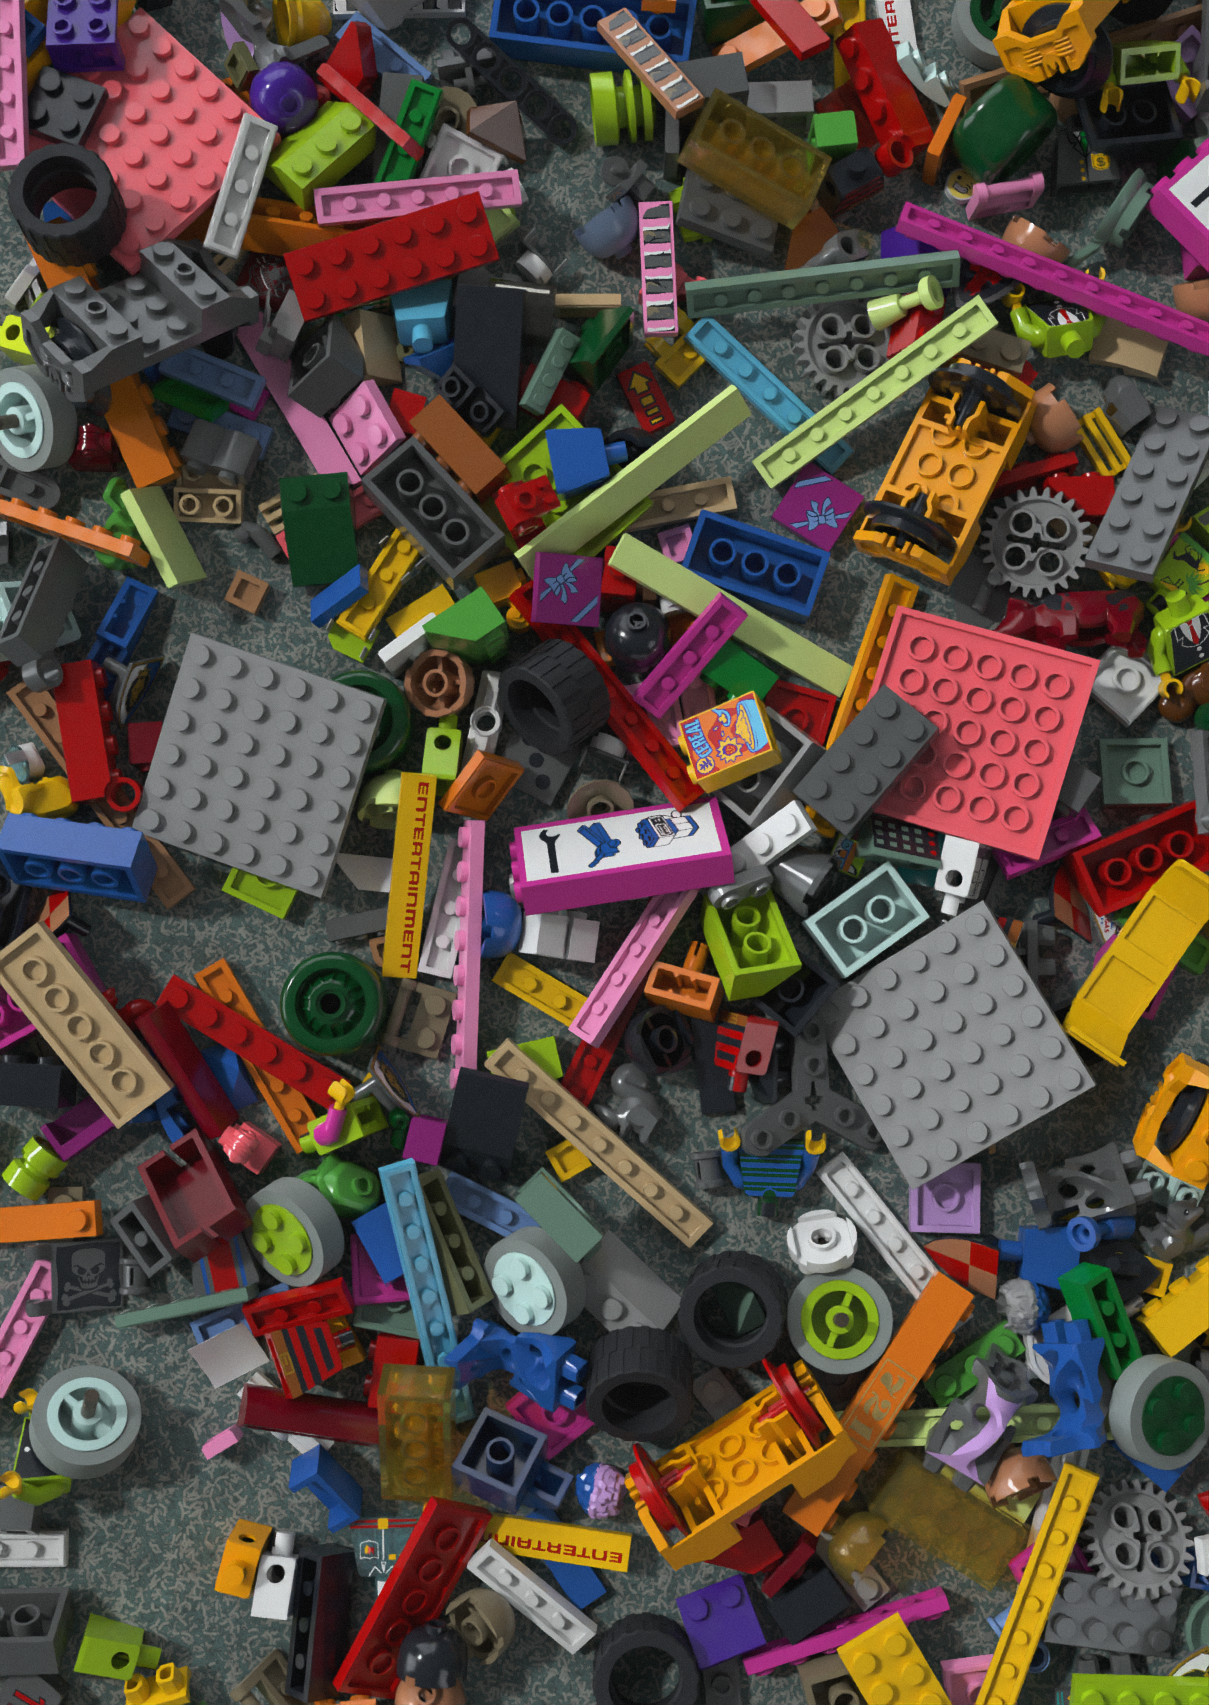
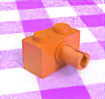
M691 941L683 968L655 960L644 989L649 1005L655 1007L666 1005L665 1008L671 1011L677 1010L684 1015L714 1023L724 995V988L720 978L702 973L710 953L708 945L701 943L700 947H697L698 942Z

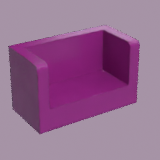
M91 1095L54 1122L46 1123L40 1127L63 1162L72 1160L116 1128Z
M419 1114L420 1117L415 1116L411 1119L402 1158H413L415 1161L437 1166L441 1159L448 1120Z

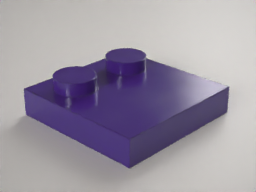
M741 1573L675 1599L701 1671L767 1646Z

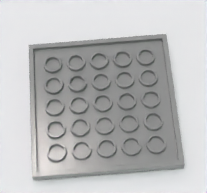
M191 633L132 828L143 832L146 836L319 898L325 897L388 699L197 633Z
M984 900L835 990L816 1013L825 1024L826 1039L829 1047L912 1190L1098 1085Z

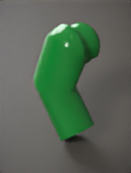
M399 1107L393 1108L388 1117L390 1124L394 1128L390 1144L395 1148L404 1149L412 1117Z

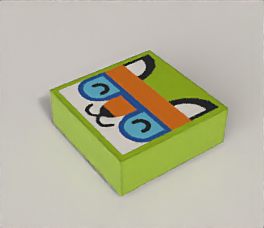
M838 834L830 854L841 860L838 872L857 879L865 859L854 857L857 841L853 839L848 841L841 834Z

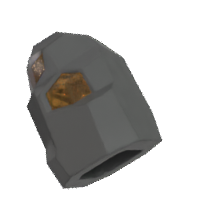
M1115 376L1106 383V389L1103 393V399L1106 403L1104 414L1118 435L1123 437L1143 423L1152 412L1148 401L1126 376Z

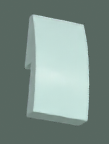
M909 40L898 45L897 62L910 81L928 98L943 107H947L951 101L950 91L954 89L947 71L940 72L936 62L927 66L920 49L914 50Z
M1142 1157L1140 1158L1143 1169L1130 1172L1128 1175V1182L1147 1178L1153 1193V1200L1151 1201L1167 1209L1169 1204L1173 1202L1189 1200L1191 1198L1197 1199V1207L1205 1191V1188L1202 1190L1169 1175Z

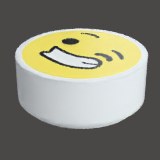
M958 168L949 174L944 187L945 194L953 203L967 204L973 196V185L978 183L963 168Z

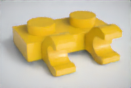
M677 307L678 333L682 336L672 346L663 337L646 338V343L644 344L655 357L659 358L655 362L654 367L677 390L706 362L704 358L683 340L684 336L702 317L694 323L691 319H688V316L679 307Z

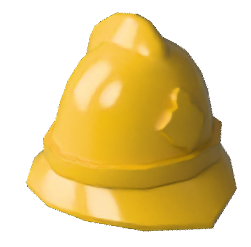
M272 0L274 24L279 45L292 47L320 34L326 36L332 29L330 12L320 0Z

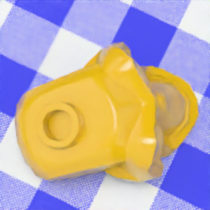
M0 766V791L4 797L6 810L10 811V813L21 815L23 813H32L42 818L56 819L61 817L67 819L77 812L79 804L72 803L67 778L62 776L43 777L36 784L32 782L22 785L19 783L12 767Z

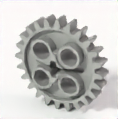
M869 297L863 303L858 302V299L812 304V308L807 307L803 312L804 318L801 317L795 325L799 330L795 331L792 339L799 343L795 344L791 351L801 354V356L794 364L795 366H805L806 369L801 374V377L812 376L811 388L818 384L822 385V396L829 390H832L834 400H836L889 361L886 358L892 327L878 331L873 326L867 309ZM854 325L862 326L866 331V335L858 333ZM822 326L829 327L833 331L834 336L826 334ZM858 357L865 358L869 362L870 367L862 366ZM826 358L834 360L837 368L830 367L826 362Z
M1031 487L1030 497H1026L1021 489L1017 490V501L1014 502L1009 496L1004 497L1007 505L1005 509L997 505L994 506L995 512L999 515L997 519L986 518V521L993 527L992 530L981 532L983 536L990 538V543L980 546V549L990 550L991 555L983 559V562H994L995 566L989 574L991 572H1000L1002 574L999 585L1006 583L1008 580L1012 582L1010 587L1011 593L1020 586L1023 587V597H1027L1031 589H1035L1037 597L1041 598L1043 589L1046 587L1052 595L1056 594L1055 584L1057 583L1067 589L1069 587L1066 579L1068 575L1074 579L1080 577L1075 567H1085V561L1081 559L1082 554L1087 555L1089 548L1084 547V542L1092 540L1093 536L1084 534L1083 530L1090 526L1091 522L1080 523L1079 518L1085 510L1081 509L1073 512L1072 507L1076 500L1073 498L1067 503H1063V491H1060L1055 498H1052L1050 487L1045 488L1042 496H1038L1036 487ZM1025 512L1033 520L1032 527L1027 532H1020L1015 528L1014 520L1019 513ZM1055 518L1062 519L1067 526V531L1061 538H1054L1048 532L1049 522ZM1036 533H1040L1041 540L1066 544L1067 549L1058 550L1043 546L1039 547L1037 552L1032 551L1033 545L1008 541L1007 535L1012 534L1033 538ZM1018 546L1025 552V561L1019 566L1012 565L1008 561L1007 553L1011 547ZM1051 552L1058 556L1060 565L1057 570L1048 572L1042 568L1041 558L1045 553Z
M1124 1479L1116 1482V1487L1112 1483L1103 1487L1104 1493L1100 1491L1094 1494L1093 1498L1096 1503L1091 1502L1087 1510L1092 1516H1085L1083 1524L1088 1527V1530L1079 1533V1537L1089 1541V1545L1083 1547L1081 1551L1092 1553L1093 1556L1087 1563V1566L1093 1567L1098 1565L1100 1570L1097 1573L1096 1579L1108 1577V1590L1121 1586L1120 1593L1123 1598L1130 1596L1132 1592L1135 1601L1145 1599L1146 1595L1149 1600L1159 1598V1593L1163 1596L1172 1593L1171 1586L1175 1588L1183 1584L1179 1576H1185L1190 1573L1183 1563L1194 1561L1195 1558L1186 1552V1548L1195 1545L1194 1541L1185 1537V1534L1192 1531L1193 1528L1191 1526H1182L1181 1520L1187 1515L1186 1512L1176 1514L1174 1508L1178 1501L1176 1499L1168 1503L1164 1501L1166 1492L1163 1490L1154 1494L1153 1483L1151 1482L1145 1484L1142 1489L1139 1479L1131 1481L1129 1486ZM1115 1511L1122 1515L1124 1527L1116 1523L1114 1518ZM1149 1515L1153 1516L1157 1521V1531L1151 1528L1148 1521ZM1116 1548H1120L1124 1552L1126 1557L1125 1564H1122L1117 1559ZM1151 1551L1157 1554L1159 1558V1568L1153 1565L1151 1561ZM1136 1565L1139 1567L1140 1572L1137 1571Z

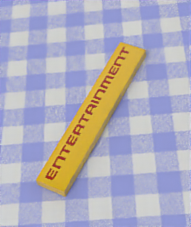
M401 772L382 977L417 978L437 775Z
M425 1502V1503H424L423 1511H424V1509H425V1507H426V1505H427L428 1502ZM489 1511L493 1516L475 1548L480 1549L493 1538L512 1555L627 1572L632 1533Z

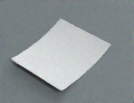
M243 1322L187 1350L205 1372L215 1389L269 1362L265 1352Z

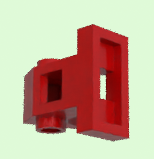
M546 474L523 483L522 479L517 482H511L491 495L518 549H521L546 529L541 518L542 516L562 506Z

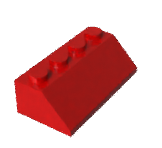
M1196 800L1179 804L1062 857L1076 889L1098 917L1141 900L1151 886L1178 859L1187 861L1202 872L1209 870V836L1198 834V827L1195 822Z

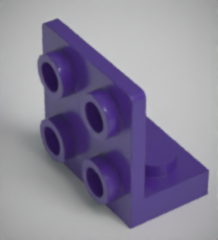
M48 0L46 48L56 70L64 73L125 71V57L117 37L118 0Z

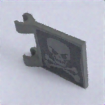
M121 1237L51 1243L37 1242L25 1245L27 1260L34 1261L51 1258V1299H28L25 1303V1311L29 1317L124 1307L123 1294L119 1293V1288L123 1286V1265L120 1264V1257H123V1240Z

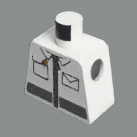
M946 835L941 854V865L938 868L935 882V890L945 892L940 912L958 916L962 913L966 898H978L992 848L981 843ZM959 874H961L963 880L962 883L958 886L957 877L959 876Z

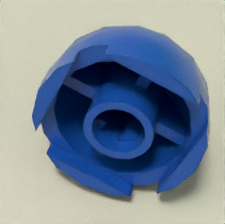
M483 890L481 958L503 957L511 953L520 942L523 914L514 897L505 892Z

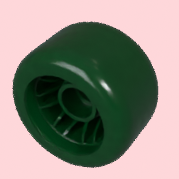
M1010 74L986 91L962 117L950 136L948 143L949 153L977 183L984 182L986 185L1004 182L1017 172L1046 141L1058 121V113L1053 104L1029 80L1016 74Z
M354 670L333 677L331 679L333 681L388 699L363 778L374 777L395 768L408 754L415 735L414 714L403 692L387 677L371 671Z
M322 952L303 960L288 975L280 995L281 1018L289 1035L304 1049L322 1056L348 1055L363 1049L378 1036L388 1014V993L380 974L372 965L360 957L343 952ZM330 994H336L341 1001L340 1009L334 1014L328 1013L324 1008V1000Z

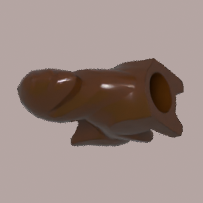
M1202 662L1183 674L1180 679L1183 684L1182 694H1177L1175 686L1172 684L1167 689L1170 698L1160 696L1158 709L1166 720L1173 723L1185 722L1193 715L1196 705L1201 706L1209 702V663Z

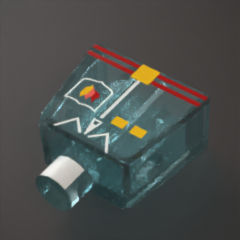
M419 1509L361 1511L360 1518L349 1524L358 1574L361 1577H375V1594L378 1596L419 1520Z

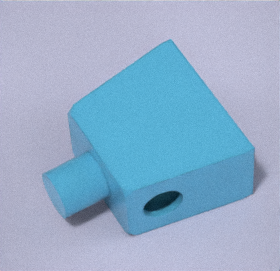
M439 280L390 296L392 315L401 345H412L416 352L424 354L432 350L433 344L448 341L454 315L452 308L454 299L452 280Z

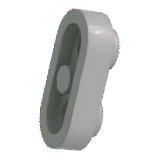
M759 865L735 874V883L712 886L708 890L707 896L715 908L722 907L724 910L736 906L744 898L749 896L757 898L766 894L771 889L770 884L773 882L774 877L766 865Z

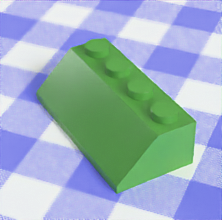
M482 586L422 625L432 649L450 651L464 658L467 663L484 666L491 662L492 665H496L509 655L507 650L512 647L506 621Z

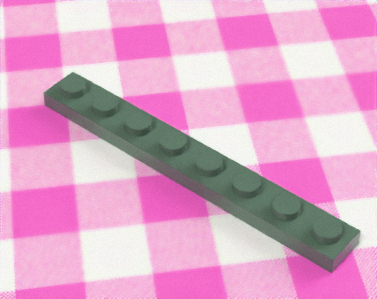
M958 250L685 282L688 319L918 291L919 281L928 275L935 276L942 289L959 287L960 255Z

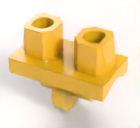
M171 1662L161 1665L156 1670V1675L144 1678L139 1672L134 1673L131 1680H125L124 1694L126 1705H183L189 1703L191 1670L188 1665L177 1668Z

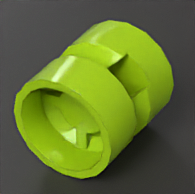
M33 1135L21 1149L23 1157L14 1158L2 1172V1177L8 1185L22 1196L38 1201L50 1187L49 1178H57L68 1165L69 1160L63 1162L48 1140L41 1136Z

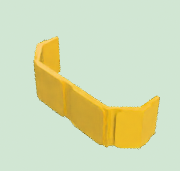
M1178 859L1144 895L1116 939L1097 963L1072 1001L1070 1011L1067 1013L1062 1025L1066 1034L1115 1067L1119 1065L1124 1067L1127 1063L1120 1056L1128 1034L1200 929L1209 920L1208 875L1183 859Z

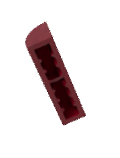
M167 1000L142 1013L134 1022L168 1077L175 1084V1088L207 1139L217 1138L230 1125L232 1126L240 1116Z
M244 1383L237 1426L377 1447L383 1445L384 1409L368 1407V1402L307 1392L294 1399H286L282 1388Z

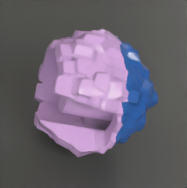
M595 1462L586 1466L581 1474L576 1475L575 1496L577 1497L578 1504L582 1506L584 1512L591 1519L596 1518L600 1520L601 1518L619 1515L624 1504L621 1499L624 1498L628 1491L624 1483L625 1478L615 1466L602 1462Z

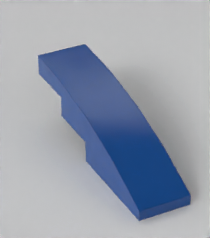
M127 576L95 633L97 640L85 660L92 659L102 667L104 660L107 657H111L126 666L146 626L159 594L158 590ZM106 671L108 686L104 688L105 700L109 701L117 676Z

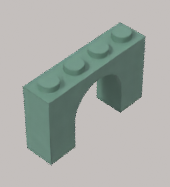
M543 1165L518 1189L519 1194L515 1197V1201L576 1263L582 1258L589 1261L602 1248L601 1238L603 1234L601 1224Z

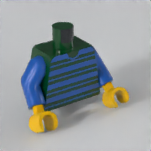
M734 1127V1135L730 1138L723 1137L722 1129L718 1130L717 1133L721 1147L722 1167L734 1187L742 1189L744 1195L758 1196L757 1216L778 1217V1197H794L795 1191L803 1189L816 1169L820 1154L826 1149V1134H822L821 1140L813 1141L811 1140L812 1130H808L805 1134V1147L803 1140L789 1139L766 1156H751L741 1148V1141L736 1127Z

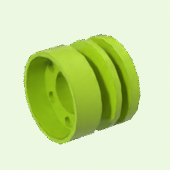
M630 69L624 70L622 86L618 87L615 85L611 71L590 73V101L596 147L618 145L620 129L623 128L627 129L630 143L637 142L636 127H641L644 142L653 141L656 121L655 96L637 77V85H633Z

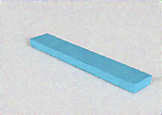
M712 316L702 317L684 336L683 340L731 385L738 388L739 392L785 436L815 415L808 406ZM841 439L815 458L813 462L832 476L854 450Z

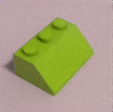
M327 101L317 110L316 116L306 126L290 133L282 140L281 144L270 152L264 175L305 211L315 203L313 189L333 187L375 150V124L351 103Z
M771 889L760 897L753 898V896L744 898L736 906L724 910L722 907L715 908L707 894L703 895L699 923L729 1001L763 996L801 969V961Z

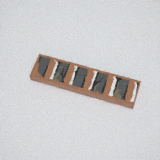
M625 7L597 22V31L675 120L703 106L704 96Z

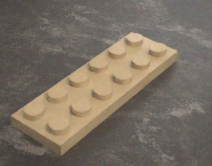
M43 920L37 922L0 951V984L117 1129L175 1086Z

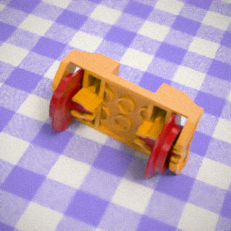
M766 1358L762 1359V1363L773 1382L772 1385L658 1460L654 1461L639 1443L633 1444L636 1461L628 1466L629 1473L625 1475L624 1483L631 1492L629 1493L630 1497L636 1503L635 1508L638 1511L642 1524L660 1554L675 1571L684 1565L715 1558L742 1540L734 1520L790 1483L793 1484L804 1499L833 1480L849 1456L858 1451L824 1395L820 1384L803 1359L793 1364V1371L786 1363L775 1367ZM825 1421L835 1439L822 1447L819 1434L827 1429ZM677 1528L686 1537L674 1545L668 1533Z

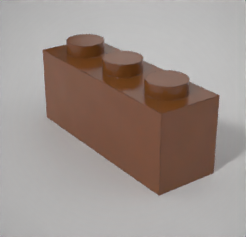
M440 394L409 421L415 430L412 436L426 450L429 448L433 450L437 455L435 460L448 474L453 472L460 480L457 484L470 498L475 496L483 504L512 478L507 466Z

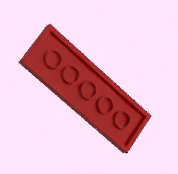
M479 191L283 254L300 310L306 323L500 261Z
M431 1496L332 1682L338 1692L395 1700L397 1687L401 1682V1679L396 1674L401 1642L406 1634L417 1626L425 1624L427 1620L439 1618L493 1516L487 1508Z

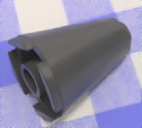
M797 844L767 866L774 877L770 886L799 915L807 918L808 910L813 913L830 889L833 881L830 880L829 875L832 870L838 873L841 860L834 855Z

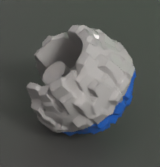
M1018 1277L1017 1279L1006 1281L997 1289L998 1296L995 1300L997 1313L1008 1317V1323L1004 1325V1329L1011 1330L1014 1334L1030 1335L1034 1331H1038L1041 1328V1323L1049 1319V1315L1052 1313L1051 1306L1049 1305V1293L1036 1282Z

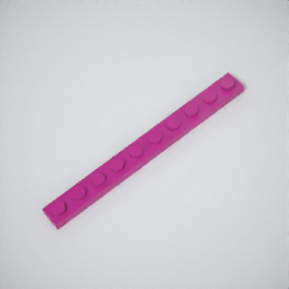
M907 201L905 202L895 231L902 233L905 237L932 245L941 252L958 250L960 257L973 265H982L998 272L1003 277L1014 278L1029 284L1036 290H1044L1059 296L1068 303L1079 304L1091 309L1098 315L1109 316L1123 322L1128 327L1139 328L1154 334L1163 341H1171L1186 347L1193 353L1209 356L1208 322Z

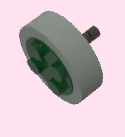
M956 0L951 19L952 34L960 51L974 64L988 70L1004 67L992 40L997 36L1002 10L1012 0Z
M1161 1354L1146 1355L1132 1362L1117 1380L1109 1404V1425L1118 1447L1129 1457L1161 1470L1177 1469L1192 1461L1200 1453L1209 1438V1382L1204 1374L1191 1364Z

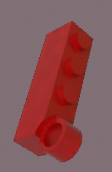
M882 18L854 23L834 42L881 145L876 149L874 158L884 175L894 178L912 165L913 157L929 147L934 133L910 79L897 62V50Z
M92 659L60 664L63 670V680L59 686L53 689L72 803L83 805L107 800L108 804L117 811L124 813L137 811L142 800L144 788L136 780L123 777L121 769L116 768L114 755L119 754L116 736L111 735L109 722L113 721V711L110 702L105 700L104 688L108 686V680L104 667H100V664ZM130 784L135 790V798L130 805L121 806L116 799V793L122 785Z

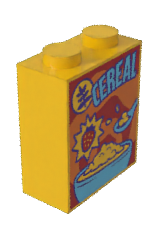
M754 690L678 722L682 734L678 736V742L681 750L685 755H688L691 765L687 766L689 777L694 785L699 784L707 793L783 762L765 704Z

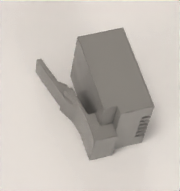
M268 288L262 321L263 332L255 350L267 357L270 354L287 363L306 322L303 319L295 291L289 289L271 327H268L272 309L269 305L271 289Z

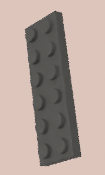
M1155 405L1085 557L1086 568L1153 583L1209 457L1208 415Z

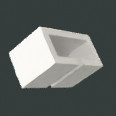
M524 911L518 952L595 963L600 922L587 920V913L567 911L566 916L558 915V911L526 916Z

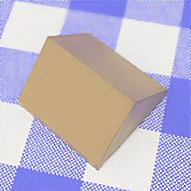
M362 309L355 310L341 317L340 319L364 356L363 381L374 379L377 386L402 383L401 367L395 344L397 334L393 317Z

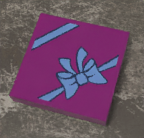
M808 463L803 467L771 516V520L815 548L829 552L863 501L864 496L814 464Z
M535 552L531 622L599 627L603 558Z

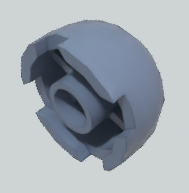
M629 195L624 196L620 200L623 206L616 201L594 216L583 228L580 226L573 231V234L586 252L594 257L603 259L614 255L619 260L634 249L631 243L639 235V214Z

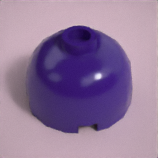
M287 61L272 62L253 78L249 91L251 107L263 120L278 126L277 133L284 135L296 132L306 126L316 116L319 107L318 90L311 76L300 66Z

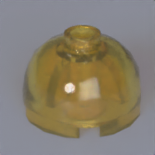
M868 1511L855 1512L847 1519L840 1515L828 1532L832 1536L827 1548L828 1559L832 1568L852 1587L856 1582L851 1577L853 1572L856 1570L860 1574L863 1573L886 1543L882 1534L886 1531L892 1535L895 1528L877 1514Z

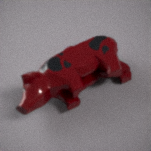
M1119 590L1058 593L1050 595L1034 604H1030L1025 600L1009 598L1007 612L997 628L991 630L1065 651L1066 645L1071 647H1091L1106 643L1111 647L1126 650L1130 658L1143 657L1146 652L1147 643L1145 636L1139 631L1140 623L1144 619L1143 602L1131 593Z

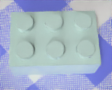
M887 861L808 917L801 924L839 977L846 978L930 916L890 861Z

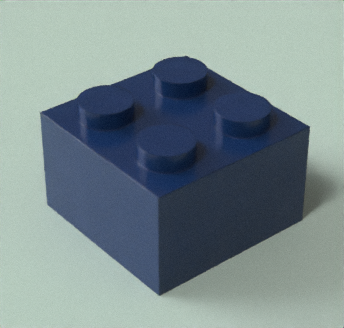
M484 1407L451 1466L453 1486L516 1515L548 1454V1435Z

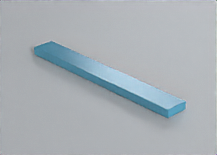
M413 1158L380 1167L378 1171L439 1423L442 1429L473 1419L476 1416L468 1383L460 1390L446 1385V1378L450 1367L444 1364V1358L459 1344L416 1163Z

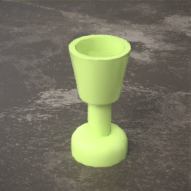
M928 275L919 281L918 291L904 297L898 293L869 299L867 304L869 318L873 326L878 331H882L905 317L908 309L923 304L930 311L942 308L944 304L943 291L936 277Z

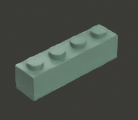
M564 328L555 329L518 404L535 416L544 414L580 340L579 337Z

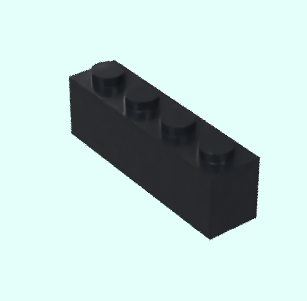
M325 1543L299 1549L285 1693L307 1704L341 1696V1692L337 1691L332 1682L345 1656L355 1551L336 1543Z

